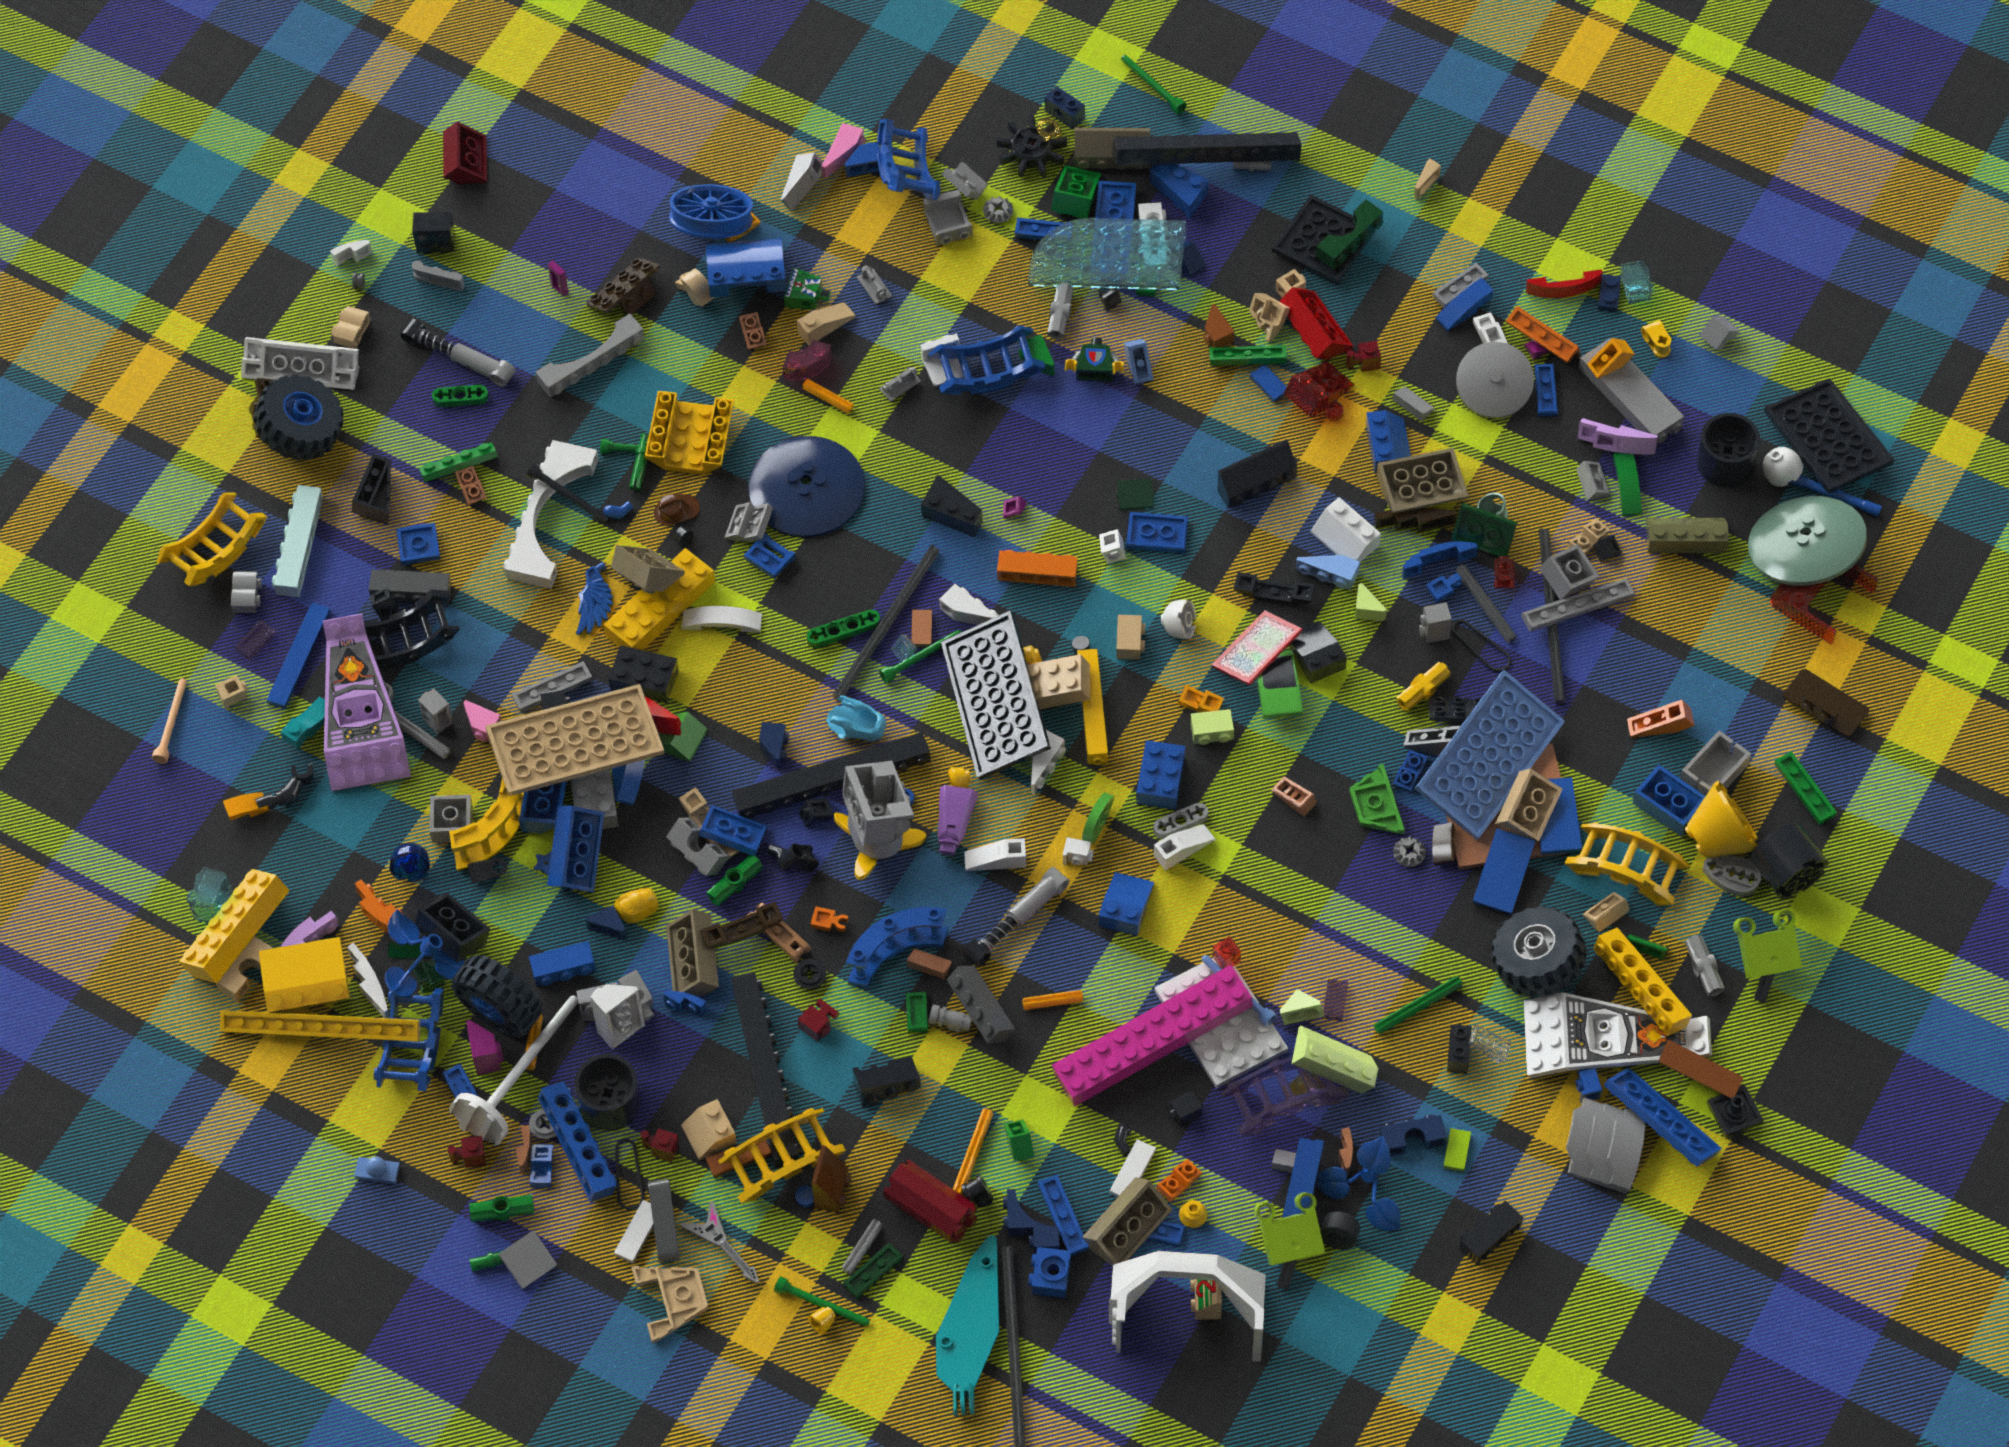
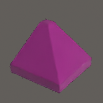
M1533 340L1524 344L1533 360L1549 353L1548 350Z
M1021 496L1003 501V518L1006 519L1021 514L1026 506V501Z

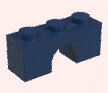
M1427 1115L1417 1120L1407 1119L1397 1124L1386 1123L1380 1127L1379 1137L1383 1136L1388 1144L1391 1157L1405 1154V1140L1409 1137L1420 1138L1424 1143L1425 1150L1446 1146L1447 1141L1441 1115Z

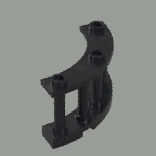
M431 589L422 599L415 603V608L408 612L404 609L389 615L390 619L379 622L378 619L364 620L367 637L377 636L381 642L384 655L374 656L379 670L409 662L414 663L419 658L428 655L454 638L460 627L449 626L443 610L444 603L450 597L448 590ZM436 611L441 627L433 634L428 618L430 614ZM420 621L426 639L413 646L408 627ZM400 630L406 649L392 653L387 634Z

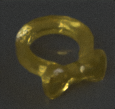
M1043 119L1038 122L1037 131L1043 136V140L1046 141L1050 138L1062 136L1059 124L1053 119ZM1045 123L1052 124L1055 127V131L1051 133L1042 130L1041 126Z

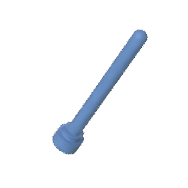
M1208 955L1202 957L1203 963L1214 973L1222 970ZM1252 997V1009L1259 1014L1260 1022L1265 1027L1268 1026L1267 1023L1271 1025L1276 1020L1277 1014L1271 1009H1264Z

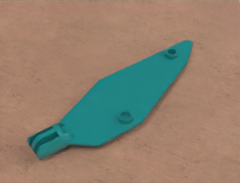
M994 1235L988 1236L971 1257L936 1335V1375L953 1392V1416H959L958 1399H960L962 1416L967 1415V1399H969L970 1415L975 1414L974 1389L999 1334L997 1238Z

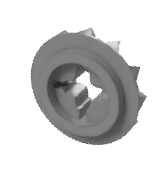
M1001 196L998 198L992 197L983 206V213L989 221L1002 223L1011 218L1013 206L1007 198L1003 199ZM1001 206L1002 210L995 211V207Z
M1409 836L1408 838H1401L1400 841L1395 843L1393 854L1396 861L1401 865L1413 867L1419 865L1424 860L1426 850L1424 843L1422 844L1418 838L1414 839ZM1413 846L1414 853L1410 852L1406 856V849H1410Z
M544 1110L536 1111L529 1121L532 1135L547 1141L549 1138H556L551 1124H549L550 1130L546 1127L542 1128L541 1120L549 1123Z

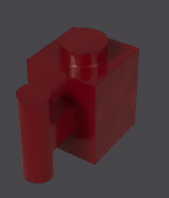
M1377 340L1359 343L1357 353L1349 350L1347 352L1346 367L1352 369L1354 364H1359L1361 372L1380 369L1381 354Z
M822 999L816 1002V1006L820 1010L810 1005L798 1018L799 1029L817 1042L822 1037L825 1038L831 1030L830 1018L828 1016L836 1019L840 1014Z
M658 1128L655 1136H651L648 1131L643 1130L640 1133L642 1146L644 1148L651 1147L652 1157L672 1163L679 1147L678 1135Z
M482 1136L462 1138V1148L456 1149L454 1146H450L447 1149L452 1164H456L459 1159H464L466 1168L487 1165Z

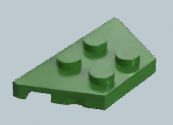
M1380 764L1374 772L1368 773L1360 782L1355 783L1349 789L1361 827L1404 834L1403 823L1384 764Z

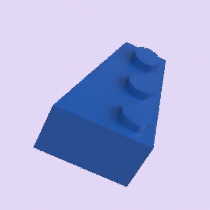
M1154 164L1150 169V183L1165 197L1172 200L1174 205L1180 208L1185 213V216L1190 219L1208 194L1209 180L1177 164Z

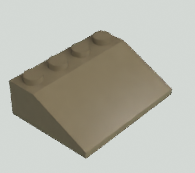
M1453 448L1378 463L1377 478L1381 491L1393 514L1469 498Z

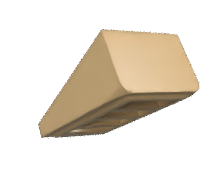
M1432 159L1427 161L1415 185L1414 199L1416 200L1440 177L1441 165Z

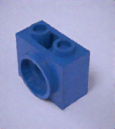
M1037 1247V1253L1032 1254L1031 1267H1034V1273L1029 1274L1028 1286H1032V1294L1066 1298L1071 1251ZM1052 1270L1059 1272L1057 1275L1049 1274Z

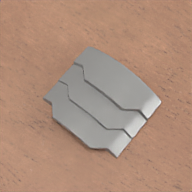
M1583 1098L1581 1107L1573 1110L1571 1128L1566 1145V1150L1571 1158L1568 1174L1624 1194L1631 1189L1640 1161L1645 1134V1122L1632 1110L1626 1108L1622 1110L1605 1103L1601 1104Z

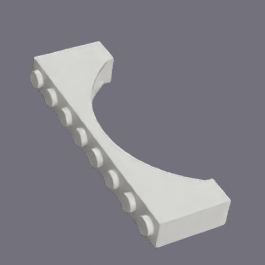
M552 440L550 447L546 448V459L544 463H541L540 469L543 470L542 473L564 486L578 478L587 475L593 476L598 463L597 450ZM537 479L533 484V494L528 497L527 510L522 513V524L516 529V540L510 546L509 559L505 560L503 570L506 573V578L509 580L552 589L557 575L556 563L551 562L541 550L535 537V528L543 505L556 491Z

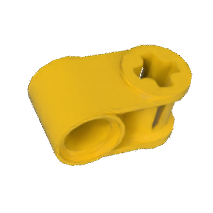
M1658 320L1641 327L1642 336L1652 349L1654 355L1659 358L1669 356L1671 337L1665 330L1663 323Z

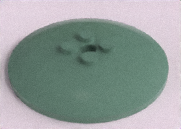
M1822 496L1800 497L1783 502L1760 517L1750 532L1748 550L1754 566L1767 578L1787 585H1813L1829 581L1848 571L1860 559L1865 550L1867 531L1861 515L1847 503Z

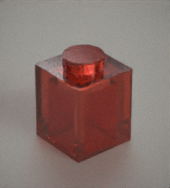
M1228 936L1213 945L1212 957L1222 969L1229 965L1233 967L1241 962V950L1233 939Z

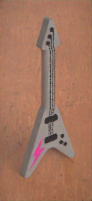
M713 1201L709 1202L706 1223H681L682 1229L717 1247H721L743 1271L744 1278L759 1284L755 1268L753 1266L749 1267L727 1242Z

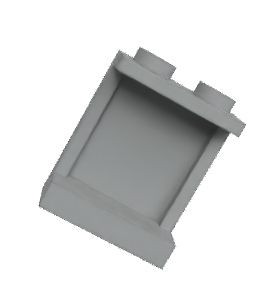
M959 190L940 194L937 200L923 199V210L936 245L948 244L951 241L973 236L972 224L969 223Z

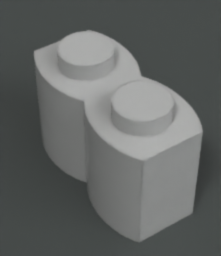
M233 572L231 593L233 613H256L257 607L261 606V596L258 595V589H262V578L258 577L257 572Z

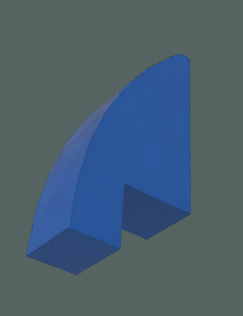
M645 759L612 768L615 801L631 806L634 804L643 774Z

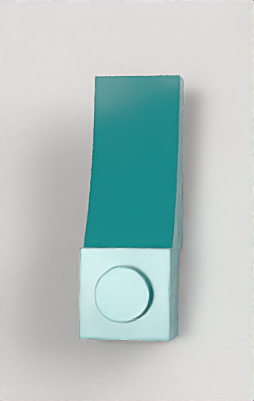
M319 696L302 714L296 718L292 717L280 732L282 740L299 749L308 737L312 739L325 723V699Z

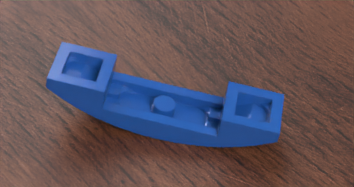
M1447 542L1428 547L1406 561L1402 567V578L1405 579L1421 574L1422 566L1456 556L1458 562L1477 556L1478 546L1476 543Z

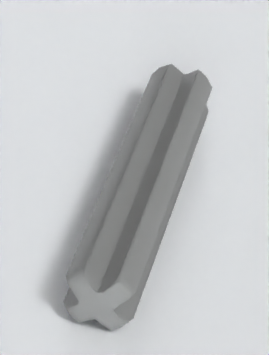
M872 1220L844 1262L842 1270L849 1275L853 1273L882 1229V1223L878 1220Z

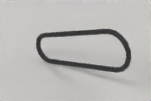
M1462 619L1453 622L1451 630L1454 635L1489 669L1502 672L1509 668L1511 658L1506 651L1469 622ZM1460 622L1465 623L1504 653L1508 658L1506 667L1495 669L1490 666L1454 630V626Z
M624 1138L615 1145L617 1200L622 1208L634 1210L639 1208L644 1200V1191L635 1143L630 1139ZM624 1141L632 1144L641 1192V1201L634 1207L623 1205L620 1199L618 1146Z

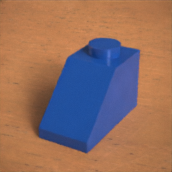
M877 142L859 145L845 163L846 177L879 171L877 153H880V147Z

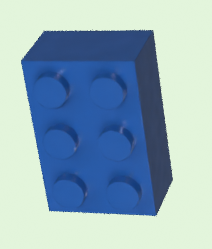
M1146 740L1136 791V804L1176 810L1186 746Z

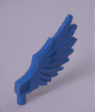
M603 562L590 567L585 572L586 586L578 594L580 599L578 614H581L576 631L577 636L584 631L586 626L587 634H590L594 628L595 620L598 628H601L602 618L607 621V613H611L609 606L613 605L611 601L613 596L610 594L611 589L609 585L604 582L600 572L606 569V565Z

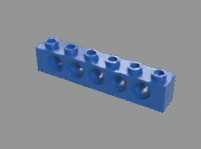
M564 1081L541 1088L538 1100L589 1201L593 1202L613 1195L617 1185L616 1178L610 1173L606 1158L601 1156L599 1145L592 1138L590 1127L587 1122H584L581 1116V1109L573 1100L571 1089L567 1088Z

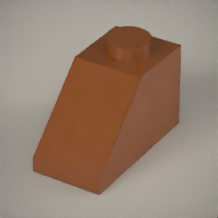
M1215 304L1211 305L1205 325V336H1203L1206 345L1211 346V348L1225 347L1234 342V330Z

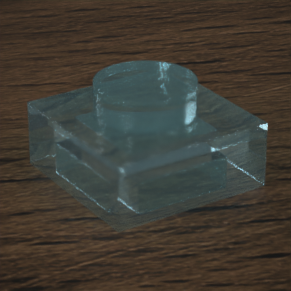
M903 634L891 647V650L901 662L911 657L918 649L909 637Z

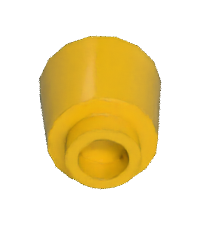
M822 1307L808 1316V1321L816 1332L823 1335L835 1322L834 1317L836 1315L831 1308Z

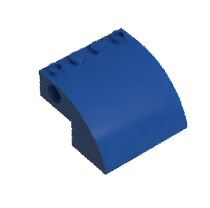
M782 238L706 244L710 298L729 296L728 287L766 284L767 292L786 291Z

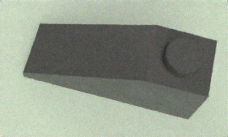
M1461 726L1408 730L1403 746L1406 749L1439 756Z

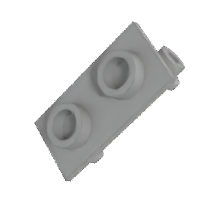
M867 265L863 266L861 269L862 274L858 275L857 278L873 302L878 304L892 297L875 270Z
M909 367L891 381L884 383L879 390L891 402L920 383L921 380L916 376L917 370L914 367Z

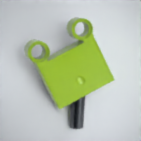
M1778 910L1774 913L1773 922L1780 928V930L1752 935L1756 929V924L1748 917L1738 918L1733 924L1734 932L1738 935L1746 978L1761 977L1754 999L1759 1002L1766 1001L1776 973L1802 968L1794 928L1795 915L1790 910ZM1783 913L1788 916L1786 924H1782L1780 921V916ZM1743 921L1748 923V930L1746 932H1743L1740 928Z
M1301 1192L1295 1198V1206L1303 1213L1272 1220L1276 1214L1272 1204L1260 1202L1254 1208V1215L1259 1219L1269 1265L1283 1263L1277 1286L1284 1289L1289 1288L1297 1259L1325 1253L1315 1211L1316 1198L1307 1192ZM1308 1196L1310 1205L1303 1208L1301 1206V1199ZM1263 1206H1267L1270 1210L1269 1215L1265 1218L1260 1215V1209Z

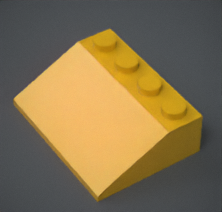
M340 937L259 951L267 1012L350 998Z

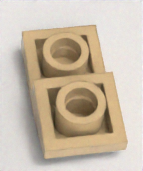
M1595 518L1583 527L1580 534L1569 541L1567 547L1570 548L1578 544L1584 554L1587 555L1594 549L1593 544L1604 539L1610 532V529Z

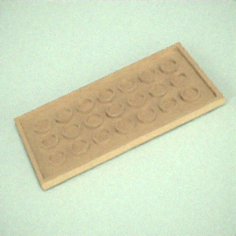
M640 684L486 725V732L508 796L664 754V748Z

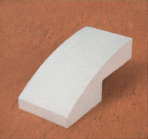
M361 240L338 246L330 250L333 263L338 266L352 257L358 262L372 254L369 240Z

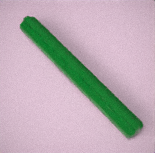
M1455 976L1374 1024L1375 1031L1381 1034L1462 987V980Z

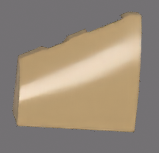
M1254 293L1249 312L1256 319L1259 329L1265 331L1267 335L1265 339L1272 342L1282 328L1290 308L1267 294Z

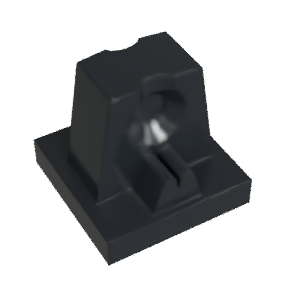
M1103 286L1098 289L1099 297L1106 312L1122 302L1119 288L1115 287L1110 290Z

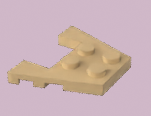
M632 1267L637 1287L659 1282L668 1318L647 1323L652 1344L709 1309L698 1268L671 1267V1269H661L658 1267Z

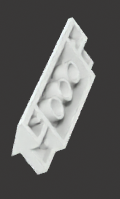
M246 337L244 339L241 378L278 380L283 376L299 375L301 377H312L311 379L315 381L319 380L325 387L354 390L360 367L358 366L359 349Z

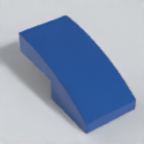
M532 1144L530 1188H551L553 1144Z

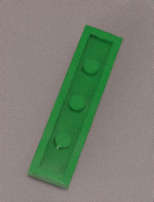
M1286 345L1209 348L1210 366L1287 363Z
M492 442L483 443L477 448L463 450L459 454L443 457L442 460L436 462H428L419 467V471L424 482L494 459L498 455Z
M1792 751L1774 761V765L1819 825L1837 815L1834 807Z

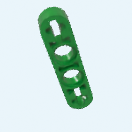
M871 609L812 628L807 632V643L812 648H819L876 629L880 623V615L877 611ZM872 617V619H874V622H871L870 620H868V618ZM855 622L858 624V627L849 629L847 625ZM833 628L840 631L837 635L829 634V631ZM815 635H816V637H817L819 640H816V641H815V639H814L812 636H815Z

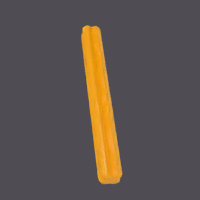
M987 1108L982 1109L953 1190L962 1196L964 1192L961 1184H968L993 1117V1111Z

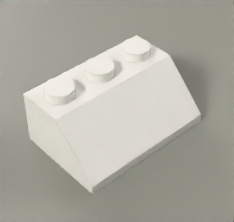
M1340 497L1325 508L1311 529V533L1333 553L1344 555L1360 562L1380 546L1381 533Z

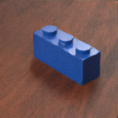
M589 941L529 956L536 986H547L555 981H566L574 976H584L596 971Z

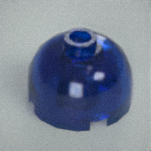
M413 842L402 843L392 852L389 869L391 874L398 880L403 878L408 879L407 882H417L428 875L430 857L426 849L421 845Z

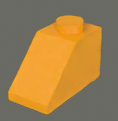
M1612 338L1587 365L1596 378L1599 379L1622 368L1635 353L1625 340Z

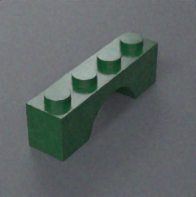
M1367 199L1354 210L1353 223L1356 228L1351 233L1344 236L1329 234L1317 245L1316 257L1332 269L1338 264L1341 265L1350 253H1354L1362 241L1368 240L1371 233L1382 226L1383 211Z

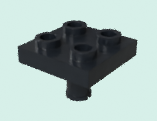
M1745 1085L1738 1088L1735 1097L1733 1096L1732 1099L1721 1094L1707 1100V1105L1725 1138L1763 1124L1764 1120Z

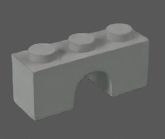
M690 817L678 818L666 836L671 841V845L680 850L689 862L694 863L701 874L705 876L717 875L730 856L717 843L705 844L703 849H701L698 845L701 828Z

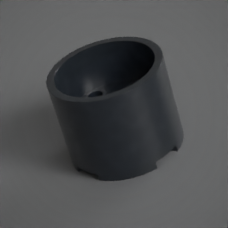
M1736 413L1718 414L1706 422L1701 433L1697 454V467L1700 474L1708 482L1714 485L1717 483L1734 487L1746 482L1751 477L1760 445V434L1756 425L1747 417Z
M1790 823L1775 830L1755 847L1750 856L1752 863L1779 899H1789L1792 893L1800 890L1804 892L1825 874L1823 869L1829 865V861L1800 823Z
M613 1054L594 1056L581 1065L576 1073L574 1085L578 1105L581 1109V1116L584 1121L593 1128L609 1130L610 1132L621 1130L630 1125L637 1117L636 1115L641 1103L637 1076L632 1065L624 1058Z

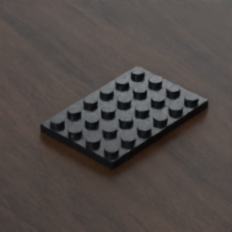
M1830 378L1764 408V413L1828 494L1894 464L1895 459Z

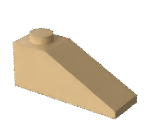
M844 302L811 311L797 320L798 334L810 346L855 318V314Z

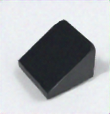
M1614 535L1593 544L1600 562L1622 553Z

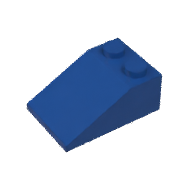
M1115 872L1099 912V926L1138 936L1154 882Z

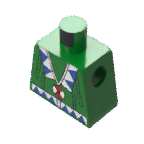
M793 268L784 295L785 308L814 310L818 300L829 302L831 290L822 289V279L820 277Z

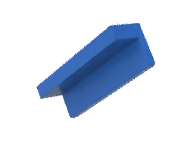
M1299 1139L1282 1218L1303 1213L1295 1206V1198L1299 1193L1307 1192L1313 1195L1324 1148L1323 1140ZM1308 1196L1301 1199V1206L1306 1208L1310 1205Z

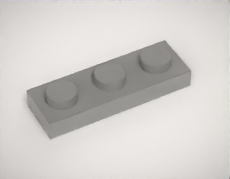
M1474 263L1435 290L1432 297L1445 308L1455 297L1481 277L1486 281L1488 274L1477 263Z

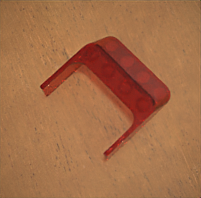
M1854 564L1848 571L1843 573V575L1868 591L1874 593L1877 590L1879 579L1858 565ZM1828 581L1804 586L1781 583L1770 597L1771 606L1832 645L1837 631L1813 616L1808 610L1809 604Z

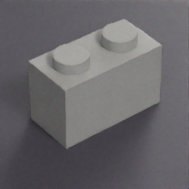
M1447 602L1424 607L1423 615H1420L1422 625H1419L1421 637H1425L1426 644L1450 639L1452 618Z

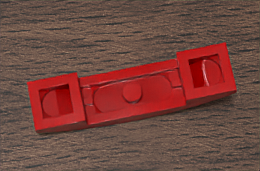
M1602 269L1585 271L1581 279L1547 283L1546 277L1527 279L1526 293L1544 298H1566L1580 295L1601 284L1603 272Z

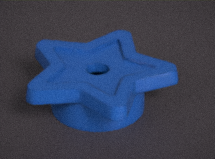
M552 852L545 856L536 855L538 862L534 866L535 871L540 870L547 876L549 875Z

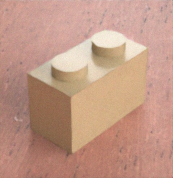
M1118 615L1116 659L1140 660V652L1145 650V640H1141V635H1145V623H1142L1141 615Z

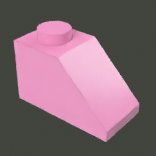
M465 700V712L473 736L479 741L490 743L486 732V725L501 722V715Z

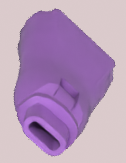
M949 785L940 787L939 853L953 856L956 849L959 848L978 798V792L974 789Z

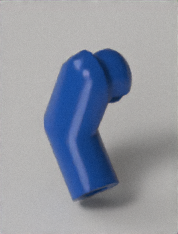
M627 501L621 507L607 505L604 507L603 512L609 518L622 519L633 509V506Z

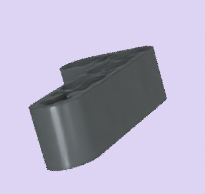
M669 1179L648 1181L658 1261L661 1263L680 1260Z

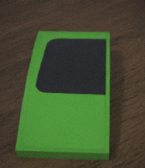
M1292 650L1283 651L1256 679L1263 719L1303 715ZM1262 653L1252 655L1254 668L1266 655Z

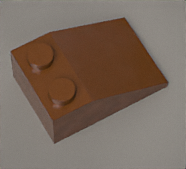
M824 1145L821 1146L812 1179L815 1209L839 1213L841 1206H845L847 1194L844 1193L846 1187H850L852 1176L849 1175L848 1167Z

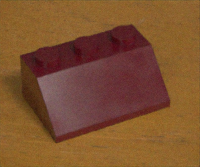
M458 121L444 130L443 177L456 184L485 183L487 181L486 135Z

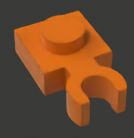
M816 906L810 926L811 928L831 932L832 927H835L838 931L845 932L846 927L839 923L848 922V916H835V910Z

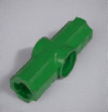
M750 855L736 868H730L726 872L725 877L706 892L710 901L714 905L720 906L731 895L742 891L745 883L763 869V865L755 855ZM732 879H739L737 882L731 881Z
M532 1194L511 1198L498 1196L490 1201L469 1204L472 1223L494 1219L506 1221L510 1217L534 1214ZM501 1206L507 1207V1208H506L505 1210H503V1211H498V1210H497V1209H498L499 1207H501Z

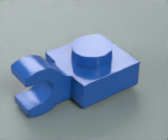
M1455 573L1448 579H1445L1442 575L1426 584V589L1434 600L1439 602L1452 595L1453 589L1462 585L1460 582L1462 578L1458 573Z

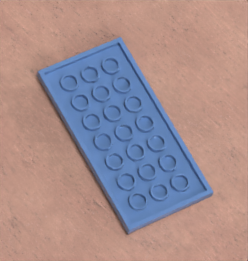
M1503 670L1414 789L1477 840L1504 805L1519 771L1530 769L1565 721Z

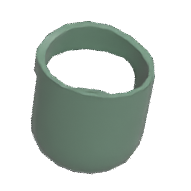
M1489 493L1479 500L1477 508L1508 518L1507 505L1502 494ZM1493 498L1501 499L1503 505L1494 503Z

